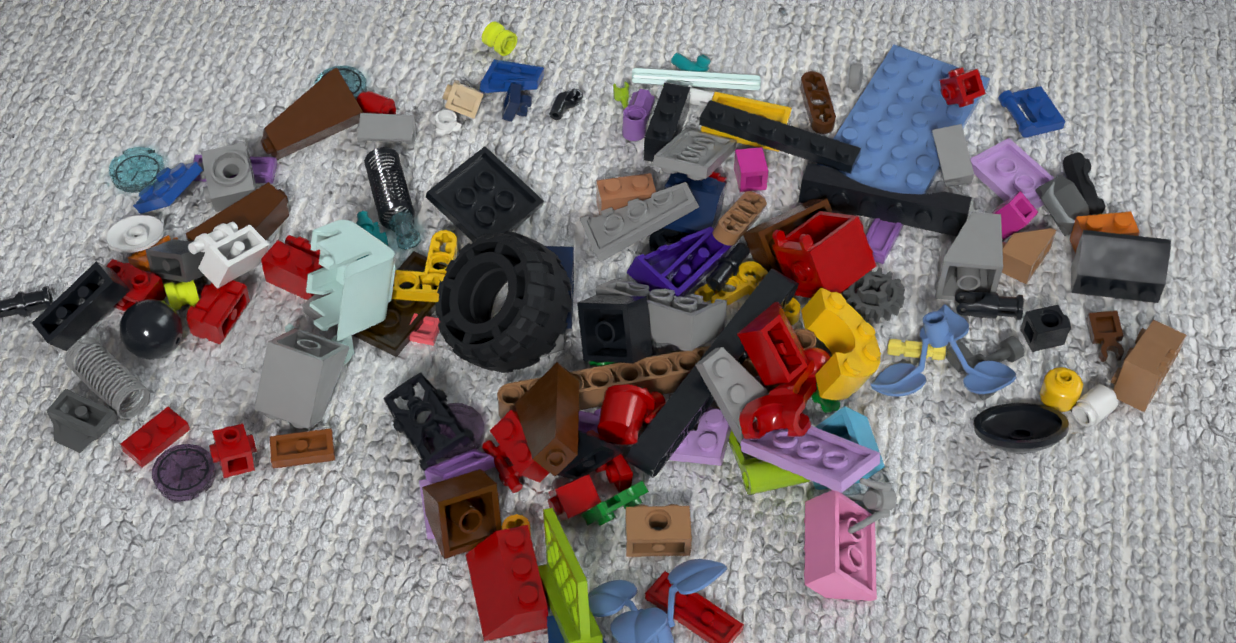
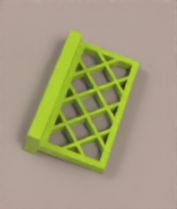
M553 508L543 509L547 564L539 565L538 569L545 597L565 643H603L602 633L589 607L587 579Z

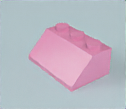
M831 490L805 502L804 585L825 598L873 601L877 599L875 522L852 534L848 532L850 527L873 514L838 491Z

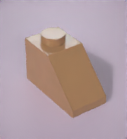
M1048 228L1014 233L1007 243L1002 242V273L1027 284L1051 250L1057 230Z

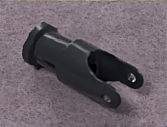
M959 292L955 296L956 302L959 303L956 307L959 315L996 319L997 316L1014 317L1015 320L1022 319L1023 295L1004 297L999 296L998 293Z

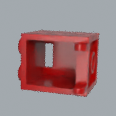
M820 211L786 236L781 230H775L772 235L775 243L772 247L783 274L799 283L795 296L812 298L820 288L830 292L841 293L876 267L873 251L868 244L859 216Z

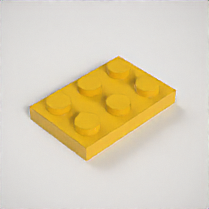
M714 92L712 101L787 125L791 117V107L720 92ZM701 127L702 132L737 140V143L779 152V150L708 127Z

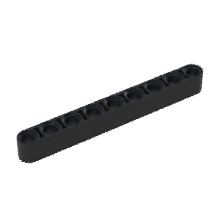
M772 268L701 359L715 348L723 347L742 365L749 355L737 333L774 302H779L784 310L795 295L799 283ZM694 366L638 438V442L633 444L627 455L626 461L652 478L660 472L715 400L696 366Z

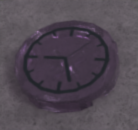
M193 444L176 445L165 450L156 459L152 467V480L156 489L166 499L178 502L189 501L199 497V493H202L204 490L207 491L212 487L216 478V466L212 461L210 453L201 446Z

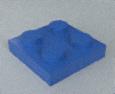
M197 162L186 165L180 163L172 169L169 167L164 168L156 175L157 181L139 193L140 199L133 206L140 214L170 206L203 169Z

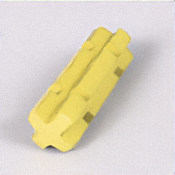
M890 339L888 341L887 353L889 355L900 356V354H903L904 357L920 358L922 342L907 340L901 342L898 339ZM928 344L926 359L928 357H931L932 360L945 359L946 346L934 348Z

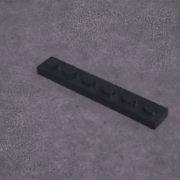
M712 100L708 102L699 120V125L850 174L861 153V148Z

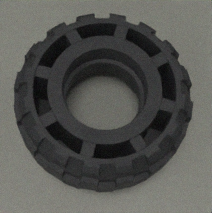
M505 231L504 233L494 232L477 237L476 242L472 244L467 243L459 250L457 258L451 260L445 269L447 271L443 281H440L437 291L439 300L435 304L436 316L441 321L438 324V328L445 342L453 348L452 351L461 359L490 371L509 373L513 372V370L524 369L538 363L540 356L549 354L556 346L555 341L559 335L564 334L568 325L566 323L567 314L572 309V299L568 292L571 291L572 287L567 272L561 264L562 261L543 244L516 232ZM508 282V293L504 305L491 319L494 301L501 288Z

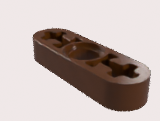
M815 71L806 72L801 77L800 91L811 128L816 133L828 134L834 130L836 115L825 78L822 74ZM821 100L824 104L815 105L811 101ZM820 115H823L824 122L822 119H819Z

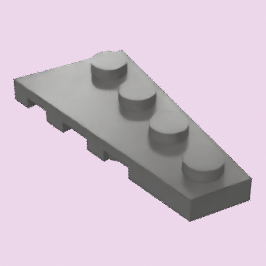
M684 182L652 193L649 199L642 201L637 198L628 201V206L617 210L611 207L602 210V215L590 218L588 215L580 218V221L596 257L602 262L699 208V205L688 184Z

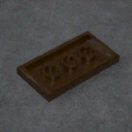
M413 251L397 270L424 272L427 257ZM439 262L433 265L435 269L447 267ZM404 282L399 287L402 289H410L415 284L412 282ZM391 299V302L388 303L384 321L352 336L397 357L410 342V334L413 331L416 332L424 323V317H431L436 311L435 304L438 302ZM414 313L418 314V316L410 324Z

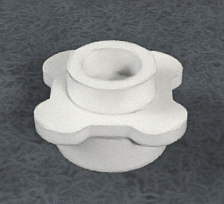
M441 110L431 119L432 124L436 126L435 132L438 135L450 134L461 130V124L457 122V114L451 110Z

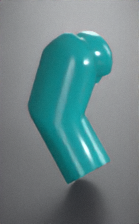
M676 53L672 57L671 63L682 71L707 72L711 60L705 55H699L697 61H690L682 54Z

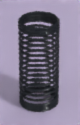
M376 148L366 155L364 163L379 221L387 229H401L413 221L415 212L399 154L392 148ZM381 153H390V154H382V155H378V156H376V157H374V158H372V157H373V156H375V155H377V154H381ZM382 156H392V157H394V158L384 157V158H380V159H378V160H376V161L373 162V160L377 159L378 157H382ZM385 159H392V160H394V161H383V162H380V163L374 165L376 162H378V161H380V160H385ZM383 163H394V164L382 165V166L376 168L375 170H373L376 166H378V165H380V164H383ZM391 166L390 168L378 170L382 167ZM399 206H403V207H401V208H399V209H396V210H388V209H392V208H397V207H399ZM405 208L403 211H401V212H399V213H394V214L385 213V212H396V211H399V210ZM408 209V211H407L405 214H403V215H401V216H398V217H386V216H384V215H388V216L399 215V214H401V213H404V212ZM406 216L405 218H403V219H401V220H397V221H389V220H386V219H399V218H401V217Z

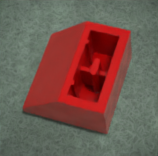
M774 302L737 333L764 385L789 383L808 366L805 350L779 302Z

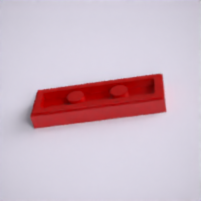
M664 571L645 592V599L667 614L669 588L672 584L668 580L669 573ZM679 591L676 592L673 619L708 643H733L743 631L744 624L697 592L688 595L680 594Z

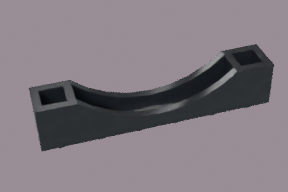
M808 163L802 178L798 203H805L814 199H828L831 210L873 219L878 218L892 223L899 222L910 227L958 236L967 221L972 197L945 191L932 194H902L884 191L859 183L835 168Z

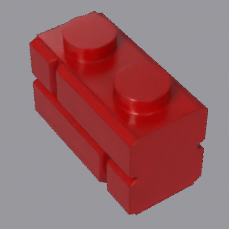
M234 280L218 289L213 283L210 285L206 284L202 289L200 300L196 305L190 306L186 314L190 333L193 336L202 339L207 338L208 341L221 344L250 302L247 286Z

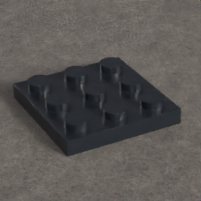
M485 146L427 191L426 198L472 242H476L477 237L494 232L504 233L505 231L512 232L541 208L544 203L543 199Z

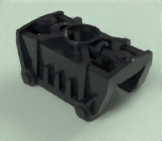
M420 372L395 388L383 399L394 418L392 421L394 423L393 427L397 432L404 433L421 458L419 460L421 464L419 465L425 471L428 467L438 464L436 460L453 450L459 443H462L464 448L473 443L475 435L471 429L468 430L467 427L464 428L450 409L446 403L448 400L446 399L447 395L445 392L436 389ZM418 382L425 391L423 401L420 397H414V387ZM401 397L403 400H408L407 407L409 410L400 409L394 399ZM421 412H431V417L427 422L417 423V417ZM439 424L450 426L456 437L450 439L446 435L440 434L441 427ZM425 434L429 438L434 437L435 451L432 453L424 445Z

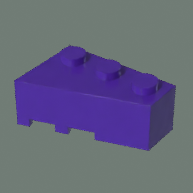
M708 227L683 237L676 243L668 246L663 245L656 251L646 255L636 256L626 273L638 284L648 285L649 291L655 289L675 290L674 296L684 297L718 265L720 258L725 257L731 246L716 240L712 234L714 229Z

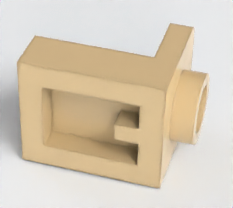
M454 80L453 86L447 84L442 99L447 100L445 108L475 119L484 92L460 84L458 80Z

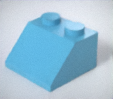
M846 406L815 426L818 429L879 452L868 418ZM881 454L880 464L862 478L868 479L885 467ZM813 481L815 489H829L828 487Z

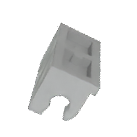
M360 113L357 135L360 147H366L367 141L406 142L408 149H414L417 132L414 115Z
M962 124L932 130L931 133L945 187L971 184L974 171Z

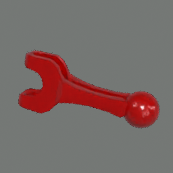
M817 347L805 349L808 366L789 383L780 384L771 390L768 395L757 398L744 407L739 416L744 439H760L766 433L777 429H788V437H802L811 427L809 417L802 412L809 398L817 390L815 374L831 358L825 350Z

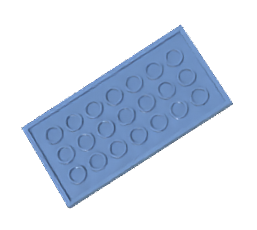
M893 45L833 138L834 140L861 148L860 157L852 173L838 171L859 183L884 191L902 194H926L941 169L931 133L932 130L962 124L964 129L982 96L975 98L974 103L968 106L959 107L958 104L947 105L941 93L939 80L948 77V71L959 67ZM980 75L986 91L990 78Z

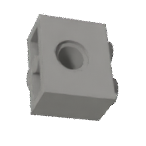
M245 142L201 152L203 163H198V165L203 169L200 173L202 180L206 179L207 186L203 187L206 202H212L215 212L223 211L257 189L251 158Z

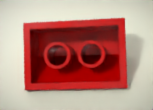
M528 525L495 531L466 554L484 641L547 629L548 606Z

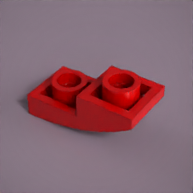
M594 430L587 431L588 434L608 441ZM621 454L595 470L596 473L606 471L609 483H614L619 493L630 488L632 485L633 472Z

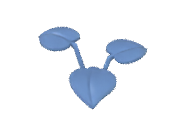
M944 304L939 310L930 312L923 317L924 326L920 330L922 350L918 367L909 363L894 364L883 370L870 385L873 390L881 394L897 397L910 395L921 389L926 383V377L921 372L925 368L928 344H931L934 348L944 347L948 343L951 344L965 372L968 373L963 380L964 386L967 390L976 394H988L1003 389L1014 382L1016 373L1008 366L996 361H982L974 369L971 368L956 343L957 340L963 338L968 333L969 324L966 319L953 312Z
M692 559L676 566L668 575L669 583L672 586L669 588L667 615L659 608L638 610L633 601L630 600L637 594V588L633 583L626 580H613L594 588L588 593L589 607L595 617L613 615L619 612L624 605L630 608L631 611L620 614L611 623L612 635L618 643H675L670 628L675 626L673 616L676 592L679 591L680 594L688 595L704 589L727 570V566L723 563L707 559Z

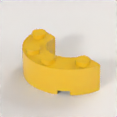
M820 288L801 309L805 329L813 332L832 354V357L815 374L820 397L829 400H844L853 393H856L876 372L880 364L881 352L875 337V329L846 302L840 293Z

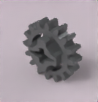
M879 267L876 272L869 271L841 293L846 302L861 316H864L866 322L869 321V318H874L875 323L878 324L881 317L890 321L892 314L896 316L899 314L905 299V288L900 287V279L892 280V272L886 275L882 274V268Z

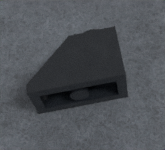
M578 430V455L558 476L575 480L588 475L623 453L622 448Z

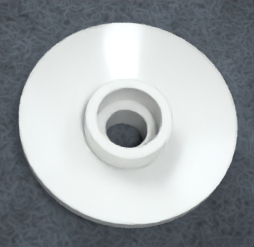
M149 215L131 216L115 223L107 232L106 240L109 247L115 251L122 253L139 252L155 245L162 238L164 227L162 222L156 217Z

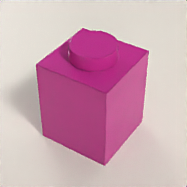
M762 147L735 150L734 172L739 192L767 189L768 167Z
M1020 191L999 205L991 214H1001L1002 239L1005 240L1025 227L1037 215L1038 211Z

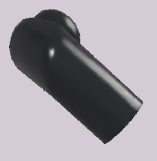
M573 88L571 91L559 93L550 110V117L554 120H560L565 110L580 104L583 98L582 92L577 88Z

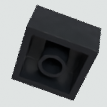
M595 295L577 302L583 361L633 364L653 355L647 296Z

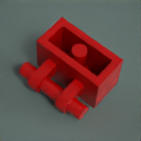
M288 235L285 243L277 240L261 258L266 282L305 300H309L314 294L306 293L308 274L323 268L319 264L320 249L317 251L310 250L311 244H309V240L303 237L296 238Z
M510 410L490 430L499 446L496 447L492 440H488L483 443L482 449L486 454L494 457L495 468L499 472V479L502 484L508 486L512 493H517L523 487L519 481L522 476L540 483L550 472L532 459L516 411ZM507 457L510 459V461H511L512 464H513L511 467L508 465V463H507L506 460H505Z

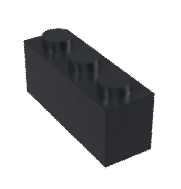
M664 83L644 137L645 161L653 162L654 155L682 132L689 112L690 87Z
M96 261L40 314L32 324L48 344L67 351L118 303L130 289L113 269Z

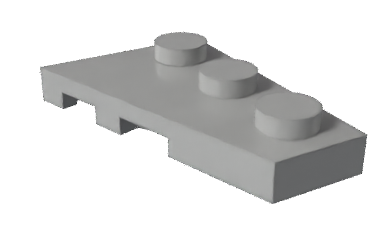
M723 347L715 348L696 363L695 366L736 439L741 443L744 437L739 422L740 413L749 402L766 396L769 392Z

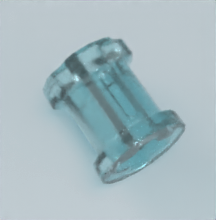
M408 212L398 213L389 221L391 230L396 233L397 245L403 250L414 248L421 242V235L419 231L415 230L413 225L414 218Z

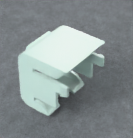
M337 220L312 231L310 250L317 251L320 249L319 264L323 268L308 274L306 293L326 295L310 302V307L323 316L314 320V325L322 331H328V328L338 324L336 341H341L384 321L388 303L392 299L396 270L394 251L359 225L349 220Z

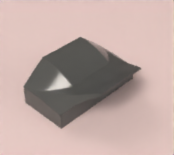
M1062 175L1048 181L1035 190L1064 236L1071 234L1076 217L1090 215L1088 204L1075 184Z
M65 389L46 410L53 423L54 441L78 453H81L92 441L99 439L118 419L114 410L68 389Z

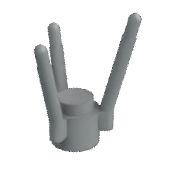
M861 478L859 480L861 484L871 487L865 494H843L852 501H863L868 509L876 512L848 529L850 534L863 529L881 518L890 516L889 510H892L897 502L896 493L891 488V483H881Z

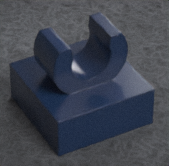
M510 84L503 99L502 120L512 122L515 114L527 116V109L532 105V97L521 95V85Z

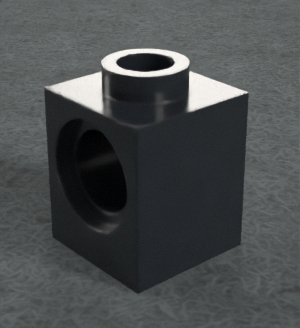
M1059 305L1026 311L1020 330L1031 351L1035 352L1065 345L1068 333L1071 330V324L1068 316L1063 314Z

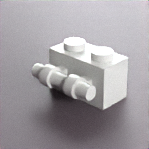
M230 222L216 226L213 232L209 234L203 233L197 236L194 242L188 245V249L192 254L205 252L198 269L218 289L259 266L261 258L270 244L251 225L238 231L237 224Z

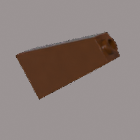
M334 68L264 128L261 144L266 154H271L272 157H276V160H279L359 123L360 113H363L338 68Z
M268 182L187 232V240L194 242L197 236L203 233L209 234L213 232L216 226L230 222L237 224L238 231L251 225L267 240L289 217L287 207L289 200L281 189L277 190Z
M558 362L514 403L532 459L553 476L558 475L578 455L580 382Z

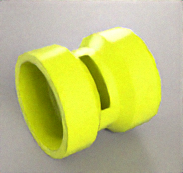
M496 21L488 24L481 36L482 42L488 47H494V50L501 56L510 54L518 41L515 33L505 30L504 26Z
M194 280L164 284L169 304L176 311L180 310L185 304L192 306L198 303L199 296Z

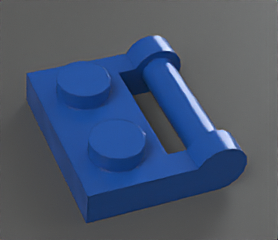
M1042 86L1013 93L1007 90L998 97L1001 105L1008 109L1018 124V131L1024 138L1064 128V118ZM1018 104L1021 106V108L1023 109V111L1025 112V114H1026L1027 117L1029 118V121L1027 120V118L1025 117V115L1023 114V112H1022L1021 109L1019 108Z

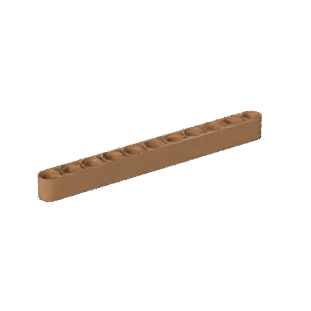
M806 329L794 330L804 350L816 347V336L813 332ZM710 346L696 348L693 351H679L647 357L633 364L615 363L572 371L570 373L580 382L579 410L602 406L604 392L613 385L630 384L640 388L646 387L649 393L656 391L662 395L674 393ZM748 356L742 366L753 377H758L759 374ZM540 378L508 383L499 388L497 400L498 414L501 419L510 410L516 411L514 403Z

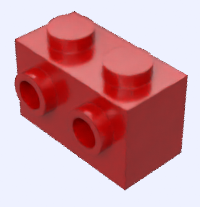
M114 259L107 264V267L113 269L130 289L113 306L114 308L125 312L130 306L141 300L152 298L163 301L165 299L166 292L163 282L157 274L145 272L135 268L130 263H122Z

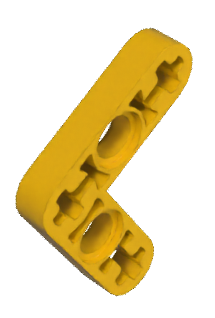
M441 230L432 236L424 272L395 270L392 299L438 302L439 294L437 291L439 283L443 281L447 271L445 270L446 268L435 269L433 265L443 262L448 266L451 260L456 259L458 250L457 237L453 232ZM443 243H446L445 252L441 251ZM404 282H412L415 284L410 289H402L399 287Z
M747 261L740 264L738 274L732 276L726 283V285L734 286L736 288L735 291L725 292L721 290L718 292L705 284L698 288L694 294L703 296V302L711 300V303H715L716 299L727 300L726 306L747 294L751 295L768 271L757 262ZM794 297L784 309V313L791 325L798 322L801 310L799 302Z

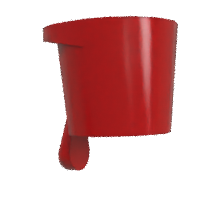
M621 384L608 387L604 392L597 425L598 433L601 437L615 444H636L645 418L654 410L655 399L649 392L638 386Z

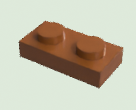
M332 428L270 436L273 469L335 461Z

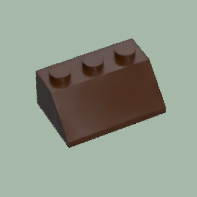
M828 199L809 200L746 231L743 236L753 260L768 272L773 268L783 274L772 247L775 244L772 238L773 232L781 230L786 236L820 211L833 213Z

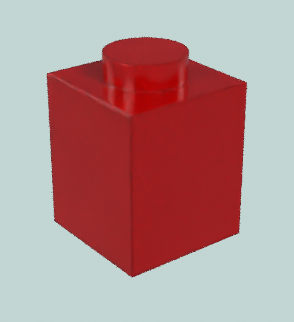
M589 474L548 492L550 499H548L549 507L553 508L560 521L569 519L601 503Z

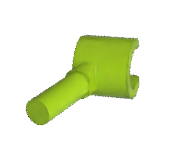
M624 82V88H618L614 83V99L620 101L623 109H625L629 105V84Z

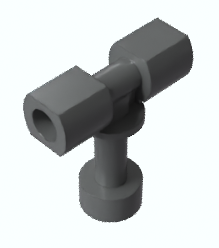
M1014 336L1001 341L1000 349L986 357L982 354L974 356L963 342L957 343L966 362L973 369L982 361L1002 362L1008 360L1009 362H1014L1024 356L1023 345ZM951 346L947 350L946 359L957 372L965 371ZM996 392L977 395L982 400H985L994 395Z

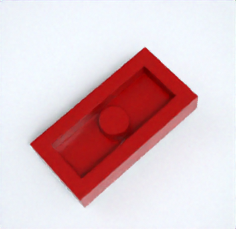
M166 407L120 443L122 451L143 468L186 434L190 427L187 421L170 407Z

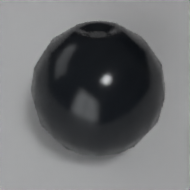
M151 298L136 302L124 312L120 321V337L126 349L137 357L147 360L160 359L169 355L178 347L183 335L182 321L177 311L161 300Z

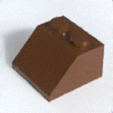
M481 469L422 487L426 517L444 559L471 551L495 531L502 530L497 483Z

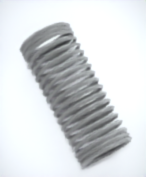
M82 338L70 347L65 358L66 365L105 404L114 410L120 418H132L144 410L149 402L150 391L95 338ZM93 343L94 345L88 346L87 348L83 349V350L79 353V355L77 356V358H76V360H75V362H74V366H73V360H74L76 354H77L83 347H85L86 345ZM95 346H96V348L91 349L90 351H88V352L81 358V360H80L79 363H78V366H76L77 361H78V359L80 358V356H81L86 350L90 349L91 347H95ZM95 350V353L91 354V355L84 361V363L80 366V364H81V362L83 361V359H84L89 353H91V352H93V351ZM139 389H141L139 396L133 403H131L129 406L125 408L119 409L120 407H123L130 403L138 394ZM136 390L132 398H130L127 402L121 404L123 401L129 398L132 395V393ZM144 390L143 398L134 408L125 412H120L132 407L139 400Z

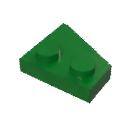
M641 481L612 498L597 504L583 513L582 517L587 526L596 521L601 526L616 518L614 511L621 507L626 509V507H634L643 503L640 497L649 491L644 482Z

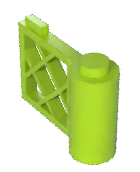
M731 430L728 442L741 470L743 484L748 495L810 481L757 458L745 460L744 452L741 451V443L738 442Z

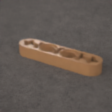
M745 192L719 219L712 232L714 238L725 245H735L760 217L767 205L766 200L755 192Z

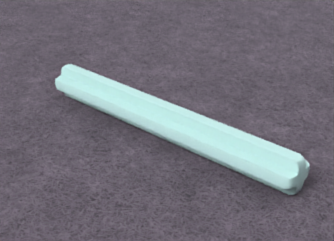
M633 68L632 82L637 84L663 85L665 82L686 87L692 85V87L758 91L761 84L759 75Z

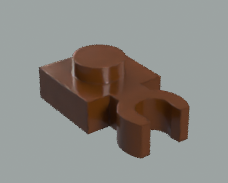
M1118 311L1088 313L1086 321L1092 344H1101L1099 359L1101 362H1106L1108 358L1107 351H1112L1115 353L1117 361H1120L1124 350L1118 342L1122 341L1124 335Z

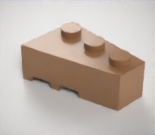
M1154 319L1147 329L1142 328L1135 340L1136 345L1134 348L1130 347L1123 360L1122 368H1117L1111 380V383L1115 385L1113 391L1116 393L1117 399L1145 412L1177 358L1187 335Z

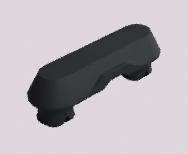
M1080 152L1067 155L1063 160V168L1067 179L1075 184L1088 204L1089 214H1102L1105 210L1104 201L1102 198H1098L1094 184L1088 175L1092 167L1090 160L1084 158Z

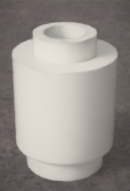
M1101 384L1094 386L1077 400L1076 406L1072 409L1074 418L1085 427L1098 424L1117 408L1116 393L1110 387Z

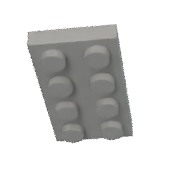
M685 128L654 155L653 166L660 167L661 171L674 174L680 172L687 174V177L690 179L703 180L710 176L735 151L737 140Z

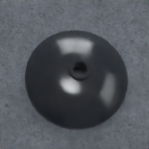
M1008 403L993 406L980 412L974 419V431L980 439L995 448L1016 454L1034 453L1049 448L1060 442L1069 430V422L1064 414L1051 407L1032 403Z

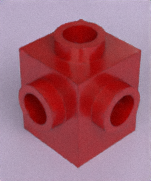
M963 67L948 71L949 76L939 80L941 93L947 105L958 104L959 107L968 106L974 103L975 98L986 94L978 68L964 71Z
M243 423L212 431L214 444L209 445L213 463L219 462L224 478L255 471L252 453L257 452L253 435L246 434Z

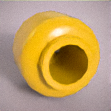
M1064 367L1048 371L1040 388L1041 401L1045 406L1056 409L1059 412L1072 410L1082 393V379L1076 372Z

